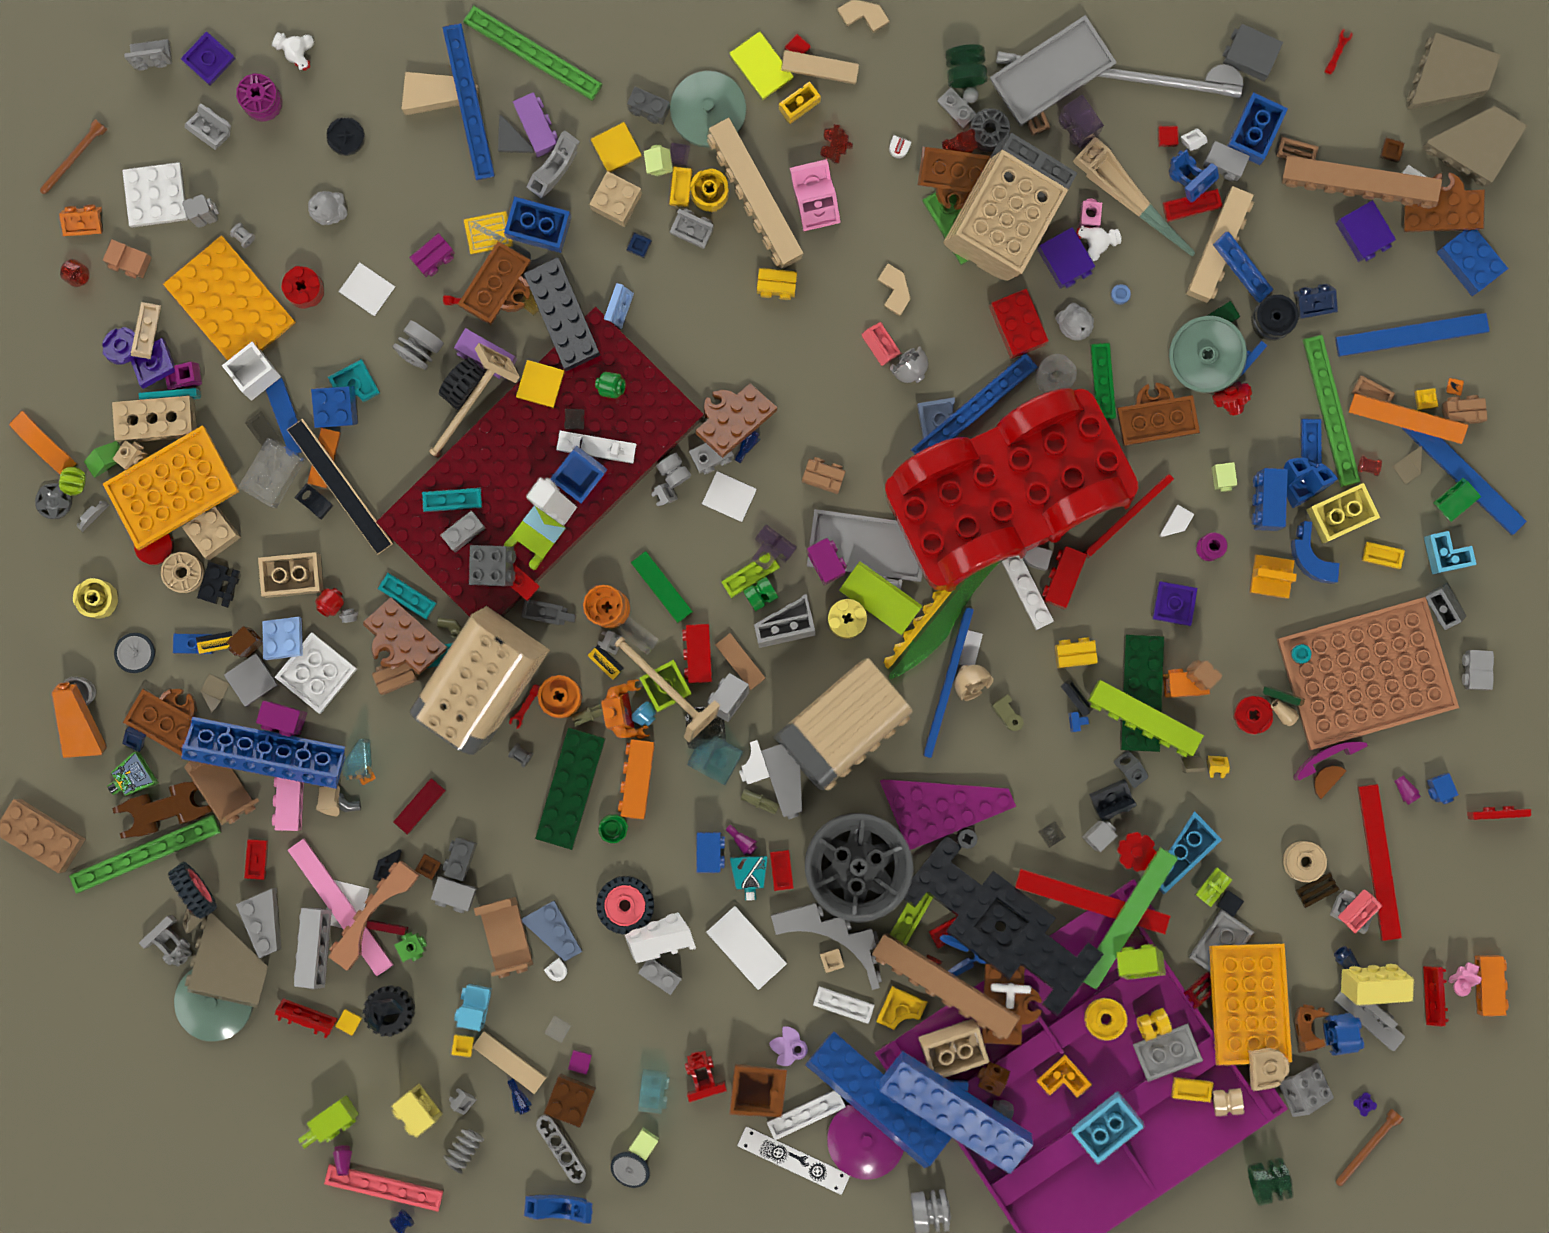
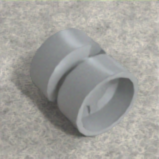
M677 453L668 456L656 466L662 476L666 475L665 481L671 489L679 486L692 476L686 466H681L682 460Z

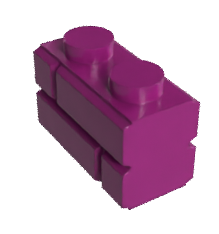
M438 233L409 258L425 277H432L439 271V266L443 263L446 265L453 260L455 252Z

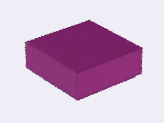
M573 1050L568 1070L587 1074L592 1054Z

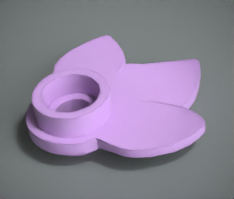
M784 1026L782 1029L783 1037H777L769 1043L772 1050L779 1054L777 1064L781 1066L791 1065L796 1059L804 1058L808 1052L807 1045L804 1041L800 1040L799 1033L788 1026ZM796 1046H800L802 1048V1051L800 1053H796L794 1051V1048Z

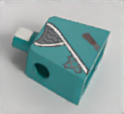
M767 856L731 857L730 862L736 889H744L745 900H756V888H764Z

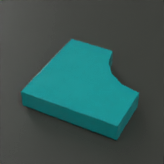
M362 359L328 377L333 387L355 386V395L363 402L380 394Z

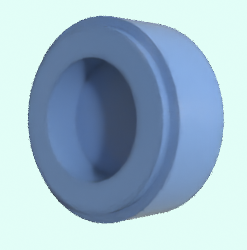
M1117 285L1111 291L1112 301L1119 305L1125 304L1131 296L1130 289L1126 285Z

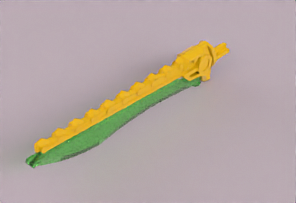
M1000 561L970 575L920 638L914 642L912 640L951 594V592L945 590L933 592L932 598L934 602L923 606L922 611L925 615L914 618L913 624L915 628L904 631L903 637L905 642L895 644L893 649L895 655L884 659L885 667L889 669L907 647L910 648L889 674V679H893L913 668L940 646L948 637L955 621L975 590Z

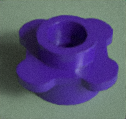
M1363 1093L1362 1096L1353 1102V1105L1360 1110V1115L1367 1116L1368 1112L1377 1108V1104L1371 1100L1369 1093Z

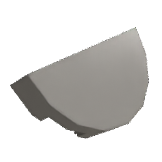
M1218 65L1212 68L1204 81L1243 86V79L1239 71L1229 65Z
M99 501L96 507L92 505L80 517L81 522L77 523V528L83 532L109 504L106 501Z

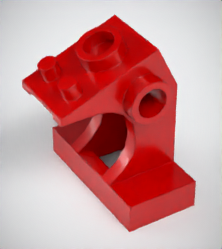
M706 1051L694 1052L687 1056L688 1063H685L687 1075L692 1074L696 1090L687 1093L689 1103L727 1091L725 1081L715 1084L711 1070L714 1064L712 1057H707ZM706 1067L709 1078L698 1081L695 1070Z

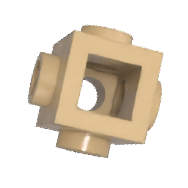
M125 440L113 457V460L127 470L147 458L149 454L143 450L144 446L136 441L131 443Z

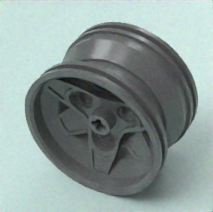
M849 813L833 818L815 833L809 843L805 856V875L813 896L824 909L841 919L864 922L878 919L891 912L900 904L911 884L913 862L908 844L901 833L890 823L869 814ZM851 830L847 843L835 838L837 835ZM871 832L879 835L885 842L872 845ZM839 850L847 851L848 856L843 861L837 859V852ZM873 853L881 855V861L877 864H873L870 860ZM824 854L832 865L821 872V860ZM894 860V875L891 878L883 868ZM860 861L863 868H859V871H856L853 865H857V862ZM860 881L862 884L861 889L856 892L851 889L852 882ZM843 887L844 900L836 897L830 890ZM868 890L880 894L876 899L864 903Z

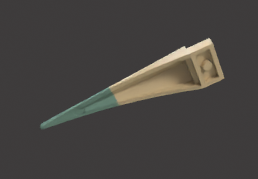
M1094 137L1076 156L1073 163L1087 174L1086 177L1189 255L1194 256L1195 252L1149 203L1111 150Z

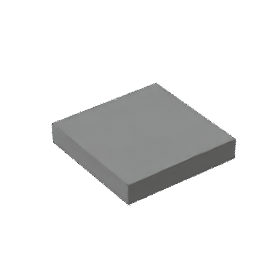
M257 653L224 674L245 707L278 686Z

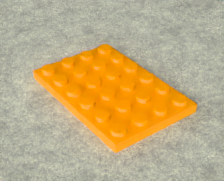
M222 235L163 283L227 361L251 342L263 351L296 323Z
M203 425L103 483L106 492L138 550L143 549L239 493L233 478Z
M1285 944L1209 946L1216 1065L1250 1064L1249 1051L1266 1048L1279 1050L1288 1059V1062H1292Z

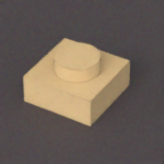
M839 948L820 954L826 973L844 968Z

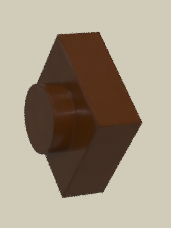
M1385 138L1380 158L1398 163L1402 155L1404 142Z
M424 854L415 871L433 880L442 862Z

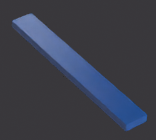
M462 23L442 27L475 178L476 180L495 177Z
M1482 313L1336 337L1335 342L1338 357L1483 334L1490 332L1487 314Z
M1027 353L1022 355L915 445L911 451L915 455L939 442L955 438L1036 370L1038 366Z
M1401 428L1420 447L1422 446V449L1456 482L1462 478L1466 479L1481 496L1476 502L1511 536L1527 522L1442 438Z
M971 608L964 610L923 753L924 757L932 758L974 609Z

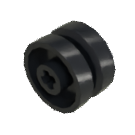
M1284 295L1266 297L1254 309L1252 314L1254 331L1261 338L1268 341H1277L1284 338L1296 327L1299 320V311L1296 304Z

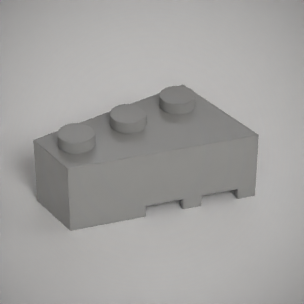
M807 594L754 624L759 648L815 636Z
M277 887L236 904L258 958L282 949L278 920Z

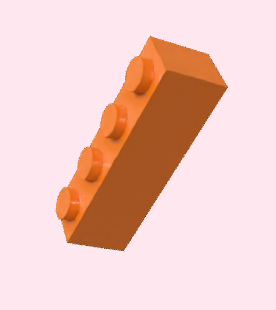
M631 739V742L626 745V754L629 755L628 762H624L623 768L626 780L621 783L620 793H624L623 801L619 800L618 812H621V817L645 819L655 742Z

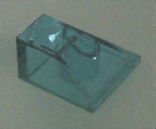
M716 737L696 747L687 765L726 785L743 751Z
M359 739L346 758L345 765L342 766L343 776H346V780L373 778L370 739Z

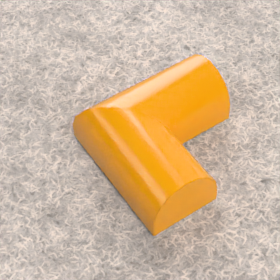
M1066 1055L1036 1080L1049 1096L1064 1083L1077 1098L1092 1086L1089 1080Z

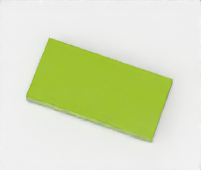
M859 561L839 590L850 599L859 602L865 610L900 635L903 634L922 608L921 604L861 561Z

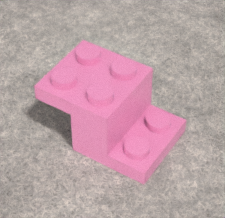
M827 159L790 168L795 200L800 212L803 231L841 223L836 192L831 181Z

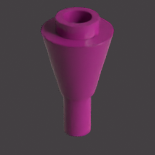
M732 825L726 828V831L734 838L744 856L747 854L752 855L758 848L756 846L757 841L741 832L739 833Z

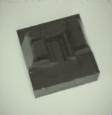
M565 409L564 428L584 430L585 410Z
M1055 821L1038 831L1048 848L1066 838Z

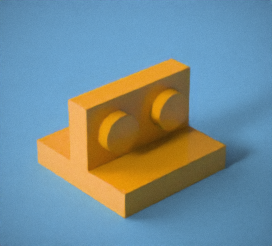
M1256 554L1250 593L1288 599L1291 583L1296 582L1297 574L1293 573L1295 560Z

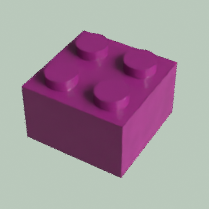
M828 537L808 547L806 550L824 586L844 576L847 568L843 558H838L836 554L838 549L834 541H829Z
M262 701L256 723L261 724L260 728L276 732V729H278L281 735L289 737L295 736V734L301 735L307 712L269 701Z

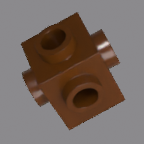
M989 1061L986 1067H981L977 1078H980L978 1087L1000 1096L1007 1085L1011 1071Z

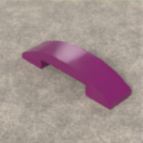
M1346 742L1324 748L1308 758L1299 767L1293 778L1295 781H1299L1315 773L1314 764L1344 750L1346 755H1351L1368 745L1365 742Z

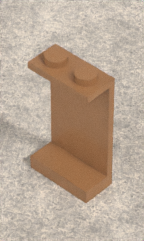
M188 761L184 768L222 825L227 822L232 824L240 819L239 815L243 813L247 815L256 809L255 806L259 802L258 798L251 799L231 768L195 761Z
M516 897L474 908L475 915H481L496 970L491 973V976L498 975L499 978L510 976L511 971L516 970L517 974L528 971V967L534 964Z

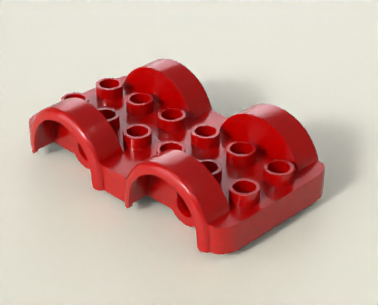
M1060 388L1041 394L1009 412L998 422L995 428L972 439L957 437L932 445L903 462L893 472L892 476L887 479L885 484L887 502L926 581L935 590H945L947 592L954 591L956 586L964 579L993 563L1013 556H1019L1022 559L1027 551L1048 541L1052 543L1060 541L1066 532L1097 514L1123 506L1125 510L1128 509L1138 490L1137 478L1096 399L1089 391L1082 388L1076 390Z

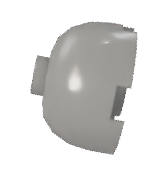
M919 346L917 351L912 348L898 358L900 360L896 366L892 364L890 367V371L899 381L903 383L915 381L918 383L925 378L924 374L928 369L929 362L926 354Z

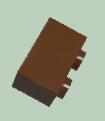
M246 626L240 628L226 641L229 644V651L234 656L238 655L239 657L246 658L263 644L260 636L252 628Z

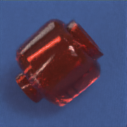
M70 259L61 266L60 276L69 285L81 287L89 280V269L80 261Z

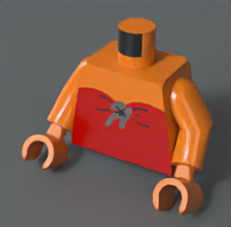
M638 679L629 680L626 684L623 683L609 688L606 698L601 701L606 728L612 730L618 738H635L636 736L638 739H643L649 736V734L645 735L643 730L649 727L645 725L635 730L631 717L632 711L628 691H639L641 687H635V682L639 681Z

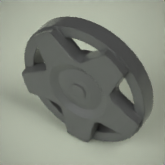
M50 483L39 489L35 498V506L42 516L48 519H60L70 511L72 496L67 495L68 500L64 499V493L60 490L59 484ZM50 487H56L53 491L49 489ZM59 509H65L61 514H59ZM42 510H48L49 515L45 514Z

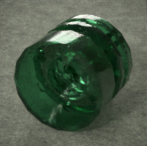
M977 44L960 45L950 48L945 52L946 66L951 68L947 71L948 86L952 88H970L980 86L988 81L987 67L982 65L986 61L984 56L985 48Z
M1281 1157L1275 1159V1164L1272 1160H1268L1267 1170L1261 1162L1247 1166L1250 1186L1259 1206L1271 1204L1273 1202V1194H1275L1278 1201H1283V1195L1287 1200L1293 1198L1291 1176Z

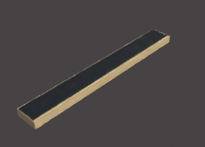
M301 419L288 428L289 434L376 554L379 555L392 546V541L376 523V519L305 421Z

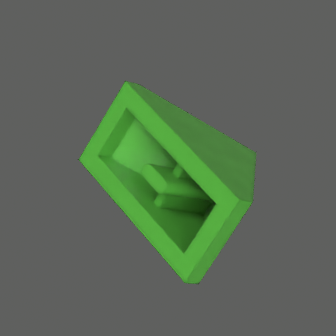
M117 441L95 448L84 461L94 478L118 464L113 460V457L120 448Z

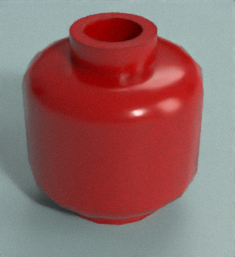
M325 588L315 600L316 610L325 617L335 616L344 605L343 594L336 588L332 590Z

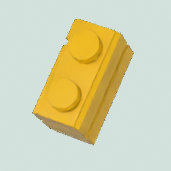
M809 81L803 88L798 89L780 102L779 111L787 122L791 124L819 104L821 96Z
M759 268L757 294H760V297L772 298V295L779 296V299L790 300L791 297H795L797 272Z
M1089 637L1078 638V642L1071 643L1070 639L1060 640L1059 644L1055 645L1057 668L1098 663L1095 640L1090 641Z

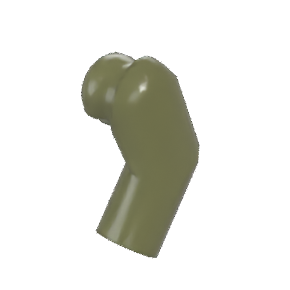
M438 618L437 627L448 628L451 637L456 639L462 630L457 620Z

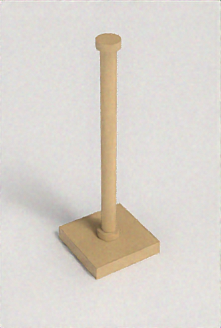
M480 343L477 344L475 351L484 368L488 370L439 441L429 450L433 456L439 457L441 455L440 451L494 373L515 383L520 376L510 358Z
M624 637L617 640L615 646L617 648L620 647L693 718L692 722L687 726L684 735L688 742H691L716 718L720 705L715 700L703 712L698 713L625 642Z

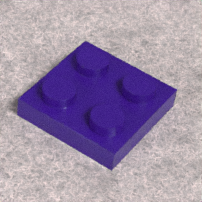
M207 31L181 58L209 86L236 59Z
M163 338L154 342L151 359L135 357L131 361L138 383L143 389L175 372L174 362Z
M1159 581L1152 620L1191 626L1198 588Z

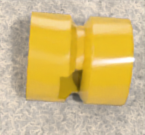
M1163 1008L1151 1012L1150 1016L1145 1014L1136 1018L1138 1028L1145 1041L1157 1038V1034L1164 1035L1172 1032L1169 1018Z

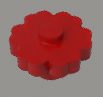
M1237 381L1224 390L1214 392L1212 396L1213 402L1216 407L1226 409L1230 415H1239L1244 411L1245 404L1251 400L1252 389L1248 383L1241 384L1240 381Z
M1139 832L1126 834L1125 840L1118 842L1116 849L1117 853L1120 854L1118 861L1124 868H1132L1135 872L1146 870L1148 864L1151 863L1157 853L1156 850L1152 849L1155 842L1148 835L1141 836Z

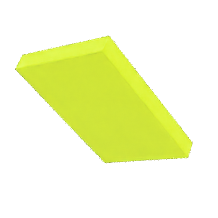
M760 31L729 53L762 100L793 79L791 72L781 71L782 60Z

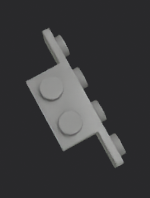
M1341 991L1334 999L1346 1012L1353 1014L1355 1018L1359 1017L1361 1025L1391 1051H1395L1405 1039V1036L1395 1028L1398 1023L1393 1020L1394 1016L1378 1007L1379 1004L1356 1005Z

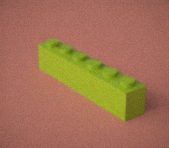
M1101 680L1096 683L1087 700L1091 703L1090 707L1099 712L1103 709L1108 712V717L1116 721L1118 719L1125 721L1124 725L1133 730L1136 728L1142 730V735L1152 739L1155 737L1159 739V744L1166 748L1172 746L1177 749V754L1185 758L1187 756H1194L1204 737L1199 732Z

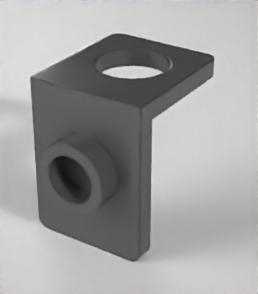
M1126 751L1114 760V764L1125 774L1133 788H1136L1149 777L1140 761L1129 751ZM1125 758L1131 759L1129 764L1121 765L1122 760Z

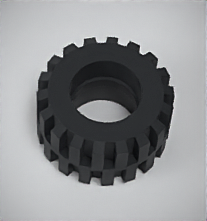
M471 358L461 361L444 379L439 389V395L455 409H461L486 371Z
M389 985L377 989L367 997L368 999L364 1003L365 1009H363V1014H365L364 1022L373 1001L394 999L404 1009L403 1013H399L396 1021L387 1022L383 1020L379 1032L373 1031V1033H379L383 1037H391L401 1033L411 1024L412 1018L415 1015V1012H413L415 1004H412L413 999L407 995L408 992L406 990L403 991L401 987ZM373 1013L372 1020L375 1024L378 1022V1016L376 1013Z

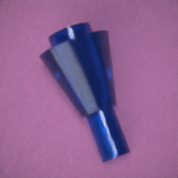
M753 431L741 442L740 450L734 459L735 461L742 463L745 455L761 440L758 437V432Z
M514 1078L507 1081L512 1092L514 1112H519L520 1115L529 1112V1107L532 1106V1103L519 1090Z

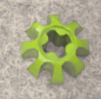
M77 467L63 469L59 480L60 490L70 496L81 494L85 486V473Z

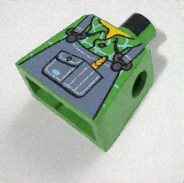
M134 752L111 772L115 781L107 785V788L112 795L122 790L125 796H130L157 785L159 782L142 754Z

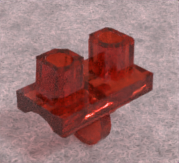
M834 124L833 128H825L824 139L831 141L830 146H822L820 152L823 158L830 159L835 164H839L841 154L846 155V150L853 148V143L848 141L849 135H844L845 130L841 129L840 125Z
M970 129L966 132H960L956 137L943 141L942 148L972 153L974 149L978 148L975 140V130Z

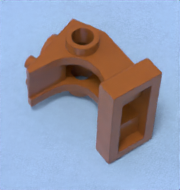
M1305 1004L1303 1007L1297 1008L1294 1025L1299 1043L1297 1045L1298 1053L1325 1047L1324 1039L1316 1037L1311 1027L1315 1018L1329 1015V1013L1324 1012L1325 1008L1320 1007V1009L1315 1010L1314 1006Z

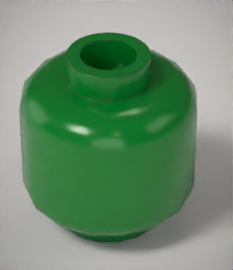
M603 372L596 379L595 387L598 389L600 396L618 398L625 391L626 383L620 374Z

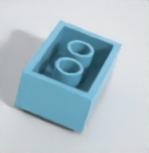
M1117 1091L1073 1126L1072 1134L1099 1164L1144 1128L1142 1119Z

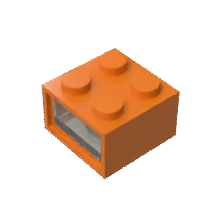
M1183 669L1168 670V674L1163 675L1164 698L1209 695L1210 689L1201 691L1195 685V682L1186 677L1189 672L1188 670L1183 672Z

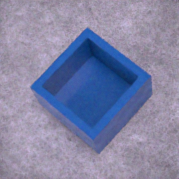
M355 386L311 389L315 428L358 424Z
M576 445L550 480L578 502L582 503L605 474L607 468Z
M721 832L697 833V873H720L721 868H725V856H721V849L725 848V836H721Z

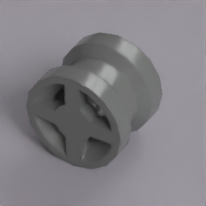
M964 829L959 832L957 842L961 847L970 849L977 844L978 839L974 831Z

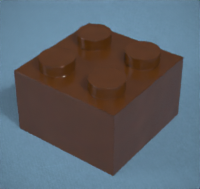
M559 1074L544 1114L580 1128L596 1088Z

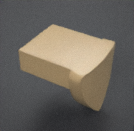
M337 786V789L319 787L316 810L337 817L340 811L338 804L340 787Z

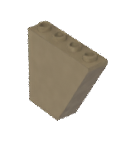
M1435 33L1426 41L1424 49L1427 50L1419 61L1418 66L1421 68L1413 79L1415 86L1413 91L1411 90L1408 94L1407 101L1409 104L1407 108L1411 110L1483 96L1490 89L1501 55Z
M1493 106L1429 139L1422 148L1426 150L1425 152L1428 155L1436 156L1446 166L1454 167L1461 175L1470 177L1477 185L1487 188L1493 183L1527 125L1500 108Z
M210 913L202 921L201 929L204 931L202 937L198 936L195 948L199 949L197 956L193 955L190 967H193L191 975H187L185 986H188L187 991L258 1008L268 966L215 915Z

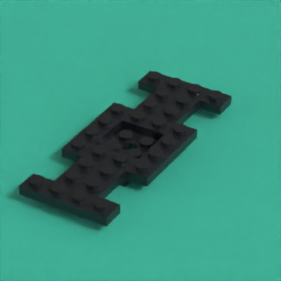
M946 835L912 878L904 900L915 908L927 893L957 916L946 932L1009 980L1021 965L1053 989L1041 1005L1058 1017L1104 954L1088 942L1076 957L1045 933L1056 919L1053 915L994 871H992L982 885L951 862L962 847ZM997 922L1003 923L1005 930L1002 932L997 931L995 924Z

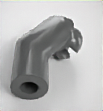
M339 793L338 804L340 810L343 812L361 810L360 801L348 802L344 794Z

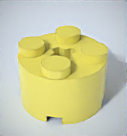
M90 578L75 588L73 602L82 615L96 619L110 616L117 607V590L106 581ZM94 596L98 597L97 601L93 600Z
M840 600L829 611L828 625L837 637L843 639L854 638L866 626V611L855 600ZM851 615L850 619L852 622L845 624L842 616Z

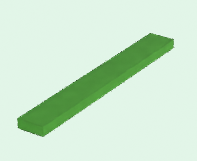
M474 5L466 16L464 24L591 101L594 100L601 89V82Z
M1323 335L1303 339L1340 487L1360 483Z
M211 815L69 875L77 894L222 832L215 815Z
M1161 847L1159 848L1097 948L1104 955L1084 980V983L1097 990L1117 958V952H1120L1177 861V856Z

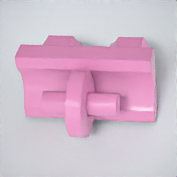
M1468 962L1465 967H1458L1456 974L1449 977L1448 982L1454 983L1453 988L1457 995L1467 996L1471 992V987L1481 982V977L1477 976L1478 966Z

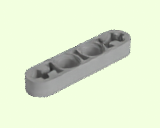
M542 1115L536 1124L538 1131L568 1178L573 1183L582 1182L586 1177L584 1165L553 1117ZM542 1119L550 1121L549 1128L551 1131L553 1128L556 1129L548 1137L546 1136V1133L549 1132L548 1129L541 1127ZM554 1135H558L562 1139L561 1144L558 1146H554L551 1143V1137ZM563 1152H570L572 1154L570 1162L562 1160L561 1155ZM575 1161L577 1162V1164L574 1165L576 1170L582 1171L580 1175L581 1178H578L577 1176L573 1177V1168L571 1167L569 1170L567 1168L568 1166H571Z

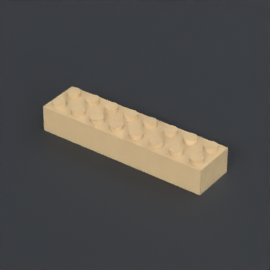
M730 118L710 127L707 142L712 150L715 148L716 158L720 166H725L727 179L730 183L733 182L736 189L734 191L739 200L743 199L747 215L749 217L752 215L755 230L763 235L762 242L767 250H771V258L775 266H780L782 270L801 260L803 251Z

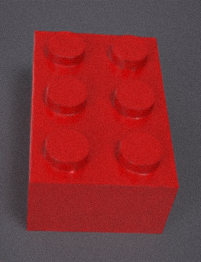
M1027 288L990 304L989 309L1010 359L1036 350L1048 343L1049 340Z

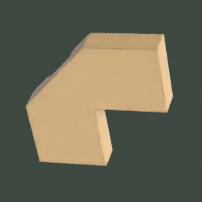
M851 0L837 9L846 26L851 25L862 17L872 32L889 24L887 16L880 5Z
M887 264L878 278L880 283L893 290L884 307L901 316L910 301L905 275L900 270Z

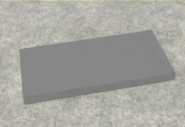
M1085 15L995 73L989 79L1018 124L1022 126L1116 65L1117 62Z
M814 510L810 546L827 537L829 541L833 540L838 549L836 553L838 558L842 557L847 566L846 572L851 573L859 561H861L882 577L886 576L887 578L921 582L922 571L896 520ZM808 557L807 567L814 568L811 560Z

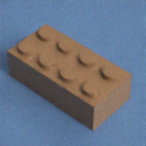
M13 799L0 820V838L57 873L66 872L86 840L22 799Z

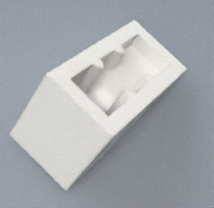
M757 740L750 742V758L745 765L741 766L743 770L739 771L742 781H747V784L770 777Z

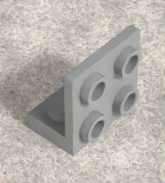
M168 39L130 44L131 53L124 54L125 59L137 70H146L152 66L162 68L166 67V64H172Z
M1318 1063L1312 1064L1295 1076L1285 1077L1279 1085L1293 1117L1309 1115L1334 1098Z

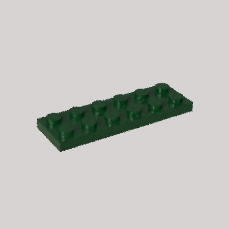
M1125 635L1123 692L1162 712L1164 636ZM1121 720L1120 750L1160 752L1159 739L1155 737L1152 739L1142 735V730L1138 728L1133 730L1125 726V721Z
M568 727L535 839L573 850L606 738Z

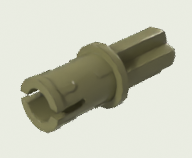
M602 704L591 708L586 707V710L571 715L575 727L590 720L594 721L595 718L602 716Z
M746 788L740 799L756 806V809L759 807L772 814H775L779 808L778 803L763 797V794H756Z

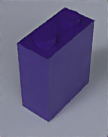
M1373 200L1336 222L1337 227L1358 262L1363 259L1366 262L1371 260L1379 250L1382 253L1393 247L1391 243L1396 240Z
M1073 227L1041 244L1037 249L1060 289L1064 286L1067 289L1076 284L1075 280L1080 277L1085 279L1093 274L1092 271L1095 265Z

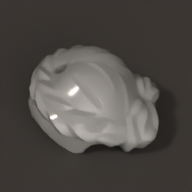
M317 192L308 202L310 216L321 225H331L347 217V209L344 206L345 201L342 193Z
M1076 303L1069 304L1065 310L1055 316L1061 332L1071 340L1085 339L1090 335L1094 327V319L1091 313Z

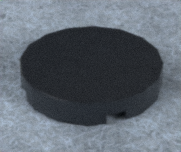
M348 117L338 118L333 121L326 133L327 143L331 149L337 154L344 156L353 155L358 152L365 140L364 130L359 122Z

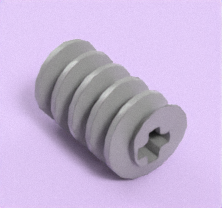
M470 1129L461 1130L464 1136L456 1137L459 1140V1144L453 1142L452 1145L455 1147V1150L448 1149L451 1156L444 1155L443 1157L446 1160V1164L458 1173L463 1172L461 1168H466L467 1163L465 1161L469 1162L472 1159L470 1155L476 1153L474 1148L480 1147L478 1141H484L481 1135Z

